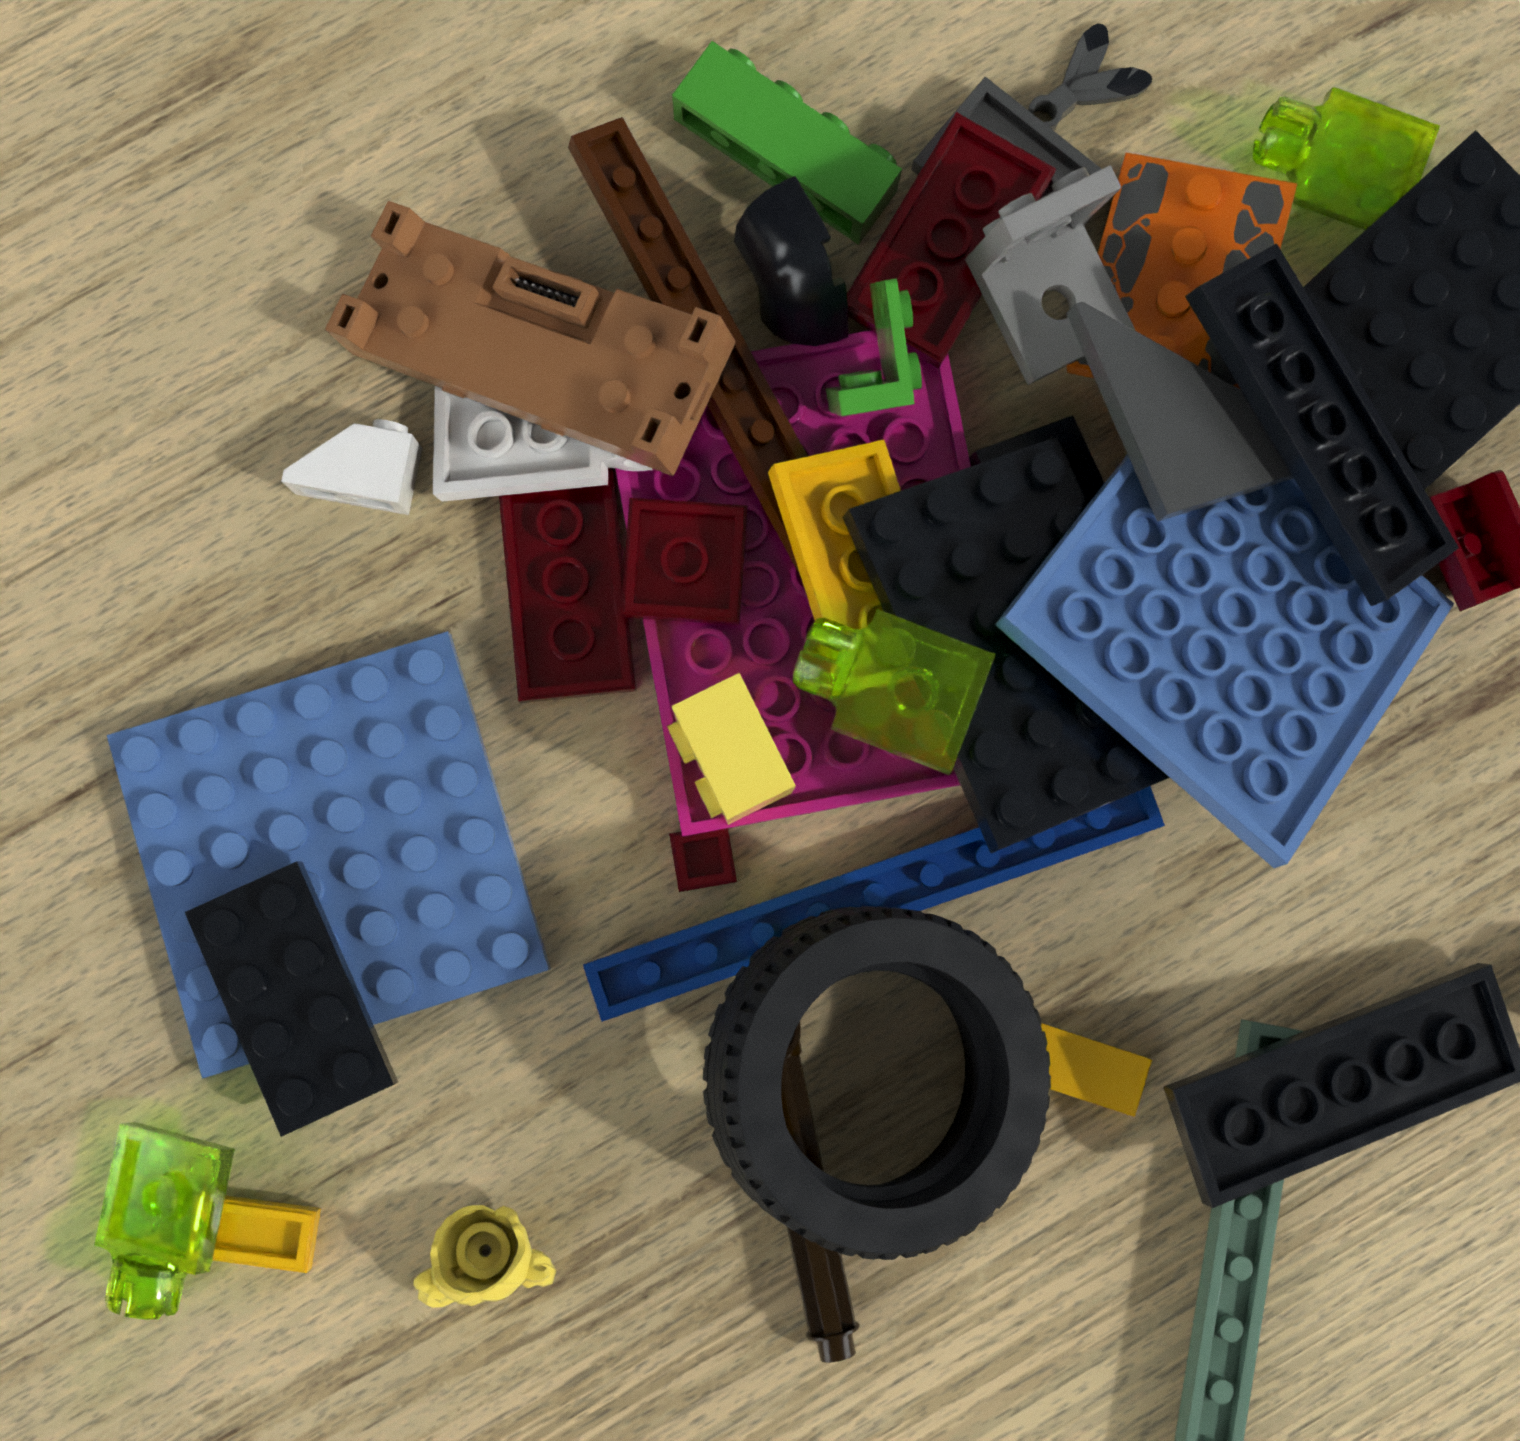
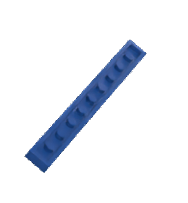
M1150 786L994 853H990L978 827L585 963L583 967L601 1022L735 976L742 966H749L750 957L764 946L773 936L781 937L782 931L785 928L809 916L818 917L821 912L861 906L922 911L1161 828L1165 824Z

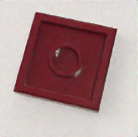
M630 497L621 605L622 618L740 625L748 505Z

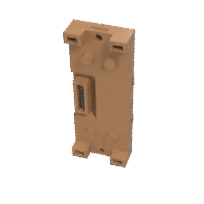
M391 201L387 202L370 236L382 249L358 298L356 299L342 293L325 328L326 332L355 356L442 388V391L462 399L466 397L537 424L542 429L554 434L566 435L674 476L736 343L720 315L695 307L691 315L620 289H616L615 293L568 275L511 257L499 247L427 223L409 207Z

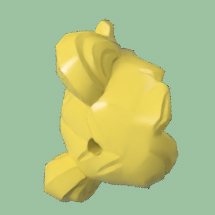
M472 1205L455 1211L437 1229L430 1252L432 1267L419 1273L414 1278V1286L418 1289V1299L430 1307H444L453 1302L474 1306L485 1301L497 1302L503 1300L521 1284L525 1288L537 1285L541 1287L551 1285L554 1281L556 1269L546 1254L531 1248L525 1227L520 1223L517 1212L514 1209L502 1206L493 1210L484 1205ZM485 1245H489L491 1248V1253L487 1257L482 1254Z

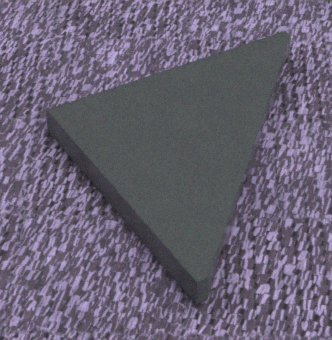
M1085 302L1075 303L1066 313L1157 522L1294 479L1239 388Z

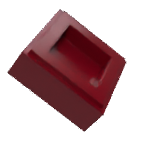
M728 828L682 837L681 832L669 834L679 892L737 882Z

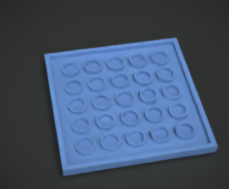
M1127 454L995 625L1270 866L1277 868L1289 863L1454 603L1421 575L1390 599L1370 606L1295 479L1157 522Z
M448 631L107 735L202 1079L248 1065L249 1062L185 912L296 861L303 862L373 1025L551 969L452 635Z

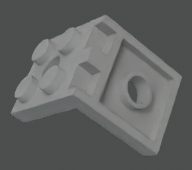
M1111 165L1089 175L1086 167L1079 168L1056 181L1052 185L1054 191L1040 200L1035 201L1032 193H1029L1005 205L998 211L1000 218L983 228L984 239L965 259L1027 385L1085 357L1068 317L1063 320H1056L1049 317L1043 310L1042 296L1044 292L1057 291L1061 293L1068 302L1069 310L1075 303L1085 302L1135 330L1083 225L1122 188Z

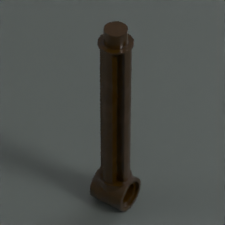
M799 1022L788 1045L781 1078L783 1114L786 1127L801 1152L814 1165L824 1171L800 1057L802 1047L800 1043L801 1026ZM787 1227L808 1328L806 1338L817 1342L820 1361L833 1363L849 1359L856 1354L852 1333L859 1329L860 1324L855 1320L842 1254L823 1248L816 1242L809 1241Z

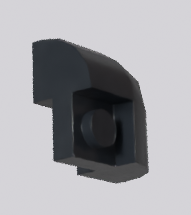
M796 176L786 179L764 191L746 208L736 225L734 243L752 272L758 286L760 316L764 325L775 336L792 344L819 346L837 342L848 337L846 282L841 277L835 280L832 279L831 264L823 246L824 243L830 241L831 236Z

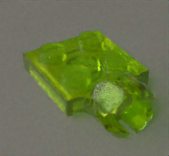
M1332 87L1325 94L1323 103L1320 106H1311L1286 96L1279 97L1276 103L1272 104L1259 126V132L1263 133L1264 136L1261 141L1254 140L1252 159L1256 164L1285 174L1291 182L1298 183L1293 201L1294 205L1366 230L1421 180L1440 125Z
M879 609L876 610L872 622L866 628L854 629L828 618H817L807 633L806 642L803 647L804 650L800 651L795 664L793 683L803 691L829 700L835 707V719L831 730L949 775L953 770L996 654Z
M137 1122L121 1123L119 1125L94 1243L95 1246L104 1248L111 1253L113 1262L105 1294V1304L109 1311L120 1315L122 1302L125 1300L127 1302L125 1317L156 1320L160 1319L164 1313L165 1316L175 1315L180 1306L187 1274L198 1275L210 1272L235 1148Z

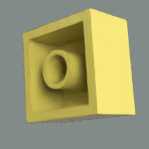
M740 673L671 706L676 722L668 725L667 728L684 763L686 764L696 759L704 775L703 778L694 783L711 818L722 813L729 825L792 794L796 785Z

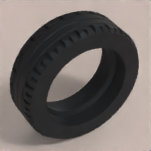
M861 906L821 912L818 917L809 916L796 924L790 925L782 931L781 937L773 936L764 946L750 957L749 966H742L735 975V979L724 993L726 997L725 1002L718 1005L714 1014L715 1018L708 1033V1036L711 1037V1042L705 1047L703 1080L707 1082V1087L703 1091L707 1110L706 1116L708 1124L714 1127L712 1134L714 1143L720 1152L724 1164L731 1168L732 1177L743 1191L772 1217L809 1241L816 1242L828 1250L851 1257L856 1254L863 1259L895 1260L900 1255L905 1258L915 1257L921 1253L927 1254L936 1251L942 1244L948 1246L958 1241L961 1236H967L973 1232L980 1222L985 1223L993 1216L996 1208L1000 1209L1007 1201L1009 1194L1013 1190L1015 1191L1020 1184L1022 1175L1027 1172L1032 1163V1157L1037 1152L1041 1141L1040 1135L1044 1132L1046 1124V1112L1049 1109L1050 1096L1048 1093L1051 1088V1075H1049L1050 1056L1049 1052L1046 1051V1034L1042 1031V1020L1038 1010L1033 1005L1034 1000L1029 991L1024 990L1023 981L1018 973L1013 971L1011 964L1004 957L997 956L996 949L992 945L981 939L973 931L963 930L960 924L941 916L908 909ZM891 971L908 975L923 982L936 991L948 1005L958 1026L964 1049L965 1079L963 1093L956 1116L947 1134L937 1148L923 1162L906 1174L883 1184H855L837 1179L819 1169L801 1152L786 1127L782 1108L781 1078L788 1045L802 1016L826 989L837 981L859 973Z

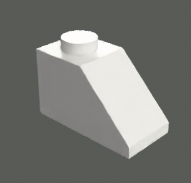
M382 419L374 420L373 426L354 423L284 469L281 482L296 495L409 515L422 447L413 434L408 433V427L400 423Z

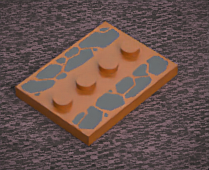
M1126 152L1118 178L1122 188L1113 196L1098 255L1135 331L1240 389L1185 296L1205 282L1276 243L1281 249L1298 183ZM1085 357L1067 366V373L1094 378Z

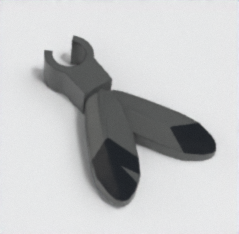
M1097 23L1086 30L1078 41L1062 85L1048 95H1040L1034 98L1029 105L1028 111L1032 114L1037 111L1048 113L1051 121L1044 123L1055 131L1058 123L1071 113L1076 105L1105 104L1135 98L1151 85L1152 76L1147 71L1135 67L1098 72L1109 45V37L1106 26Z

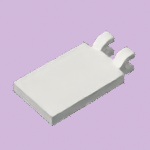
M435 386L433 495L442 502L608 485V468H617L624 471L653 470L650 467L566 435L554 434L542 429L537 424L466 397L462 399L442 391V388Z

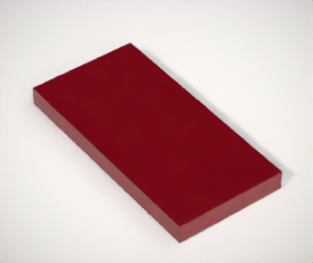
M956 112L847 292L848 317L876 333L870 284L896 278L899 291L908 290L912 305L913 327L904 328L907 351L910 353L916 352L920 359L939 369L983 296L965 261L967 256L984 239L983 228L1000 218L998 211L1021 196L1032 193L1035 201L1040 200L1054 177L1056 168Z
M608 468V485L499 496L518 701L520 703L636 691L629 618H622L621 616L624 565L614 468Z

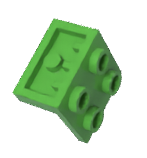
M896 278L870 284L882 372L881 370H865L838 375L840 386L826 388L828 407L831 413L847 416L915 404L913 390L922 388L921 368L917 353L907 352L904 328L913 327L912 305L908 290L899 291Z

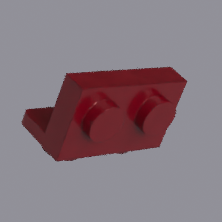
M1497 470L1468 484L1429 497L1459 549L1439 562L1446 585L1452 593L1459 611L1461 612L1520 588V507L1505 473L1502 470Z

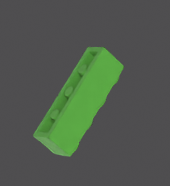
M711 41L672 94L675 121L772 187L796 176L822 221L858 245L897 193L902 168L897 166L896 160L887 150L876 144H869L868 146L851 135L846 124L837 116L829 112L820 114L805 104L801 95L791 85L781 80L771 81L756 71L753 62L736 49L730 48L727 51Z

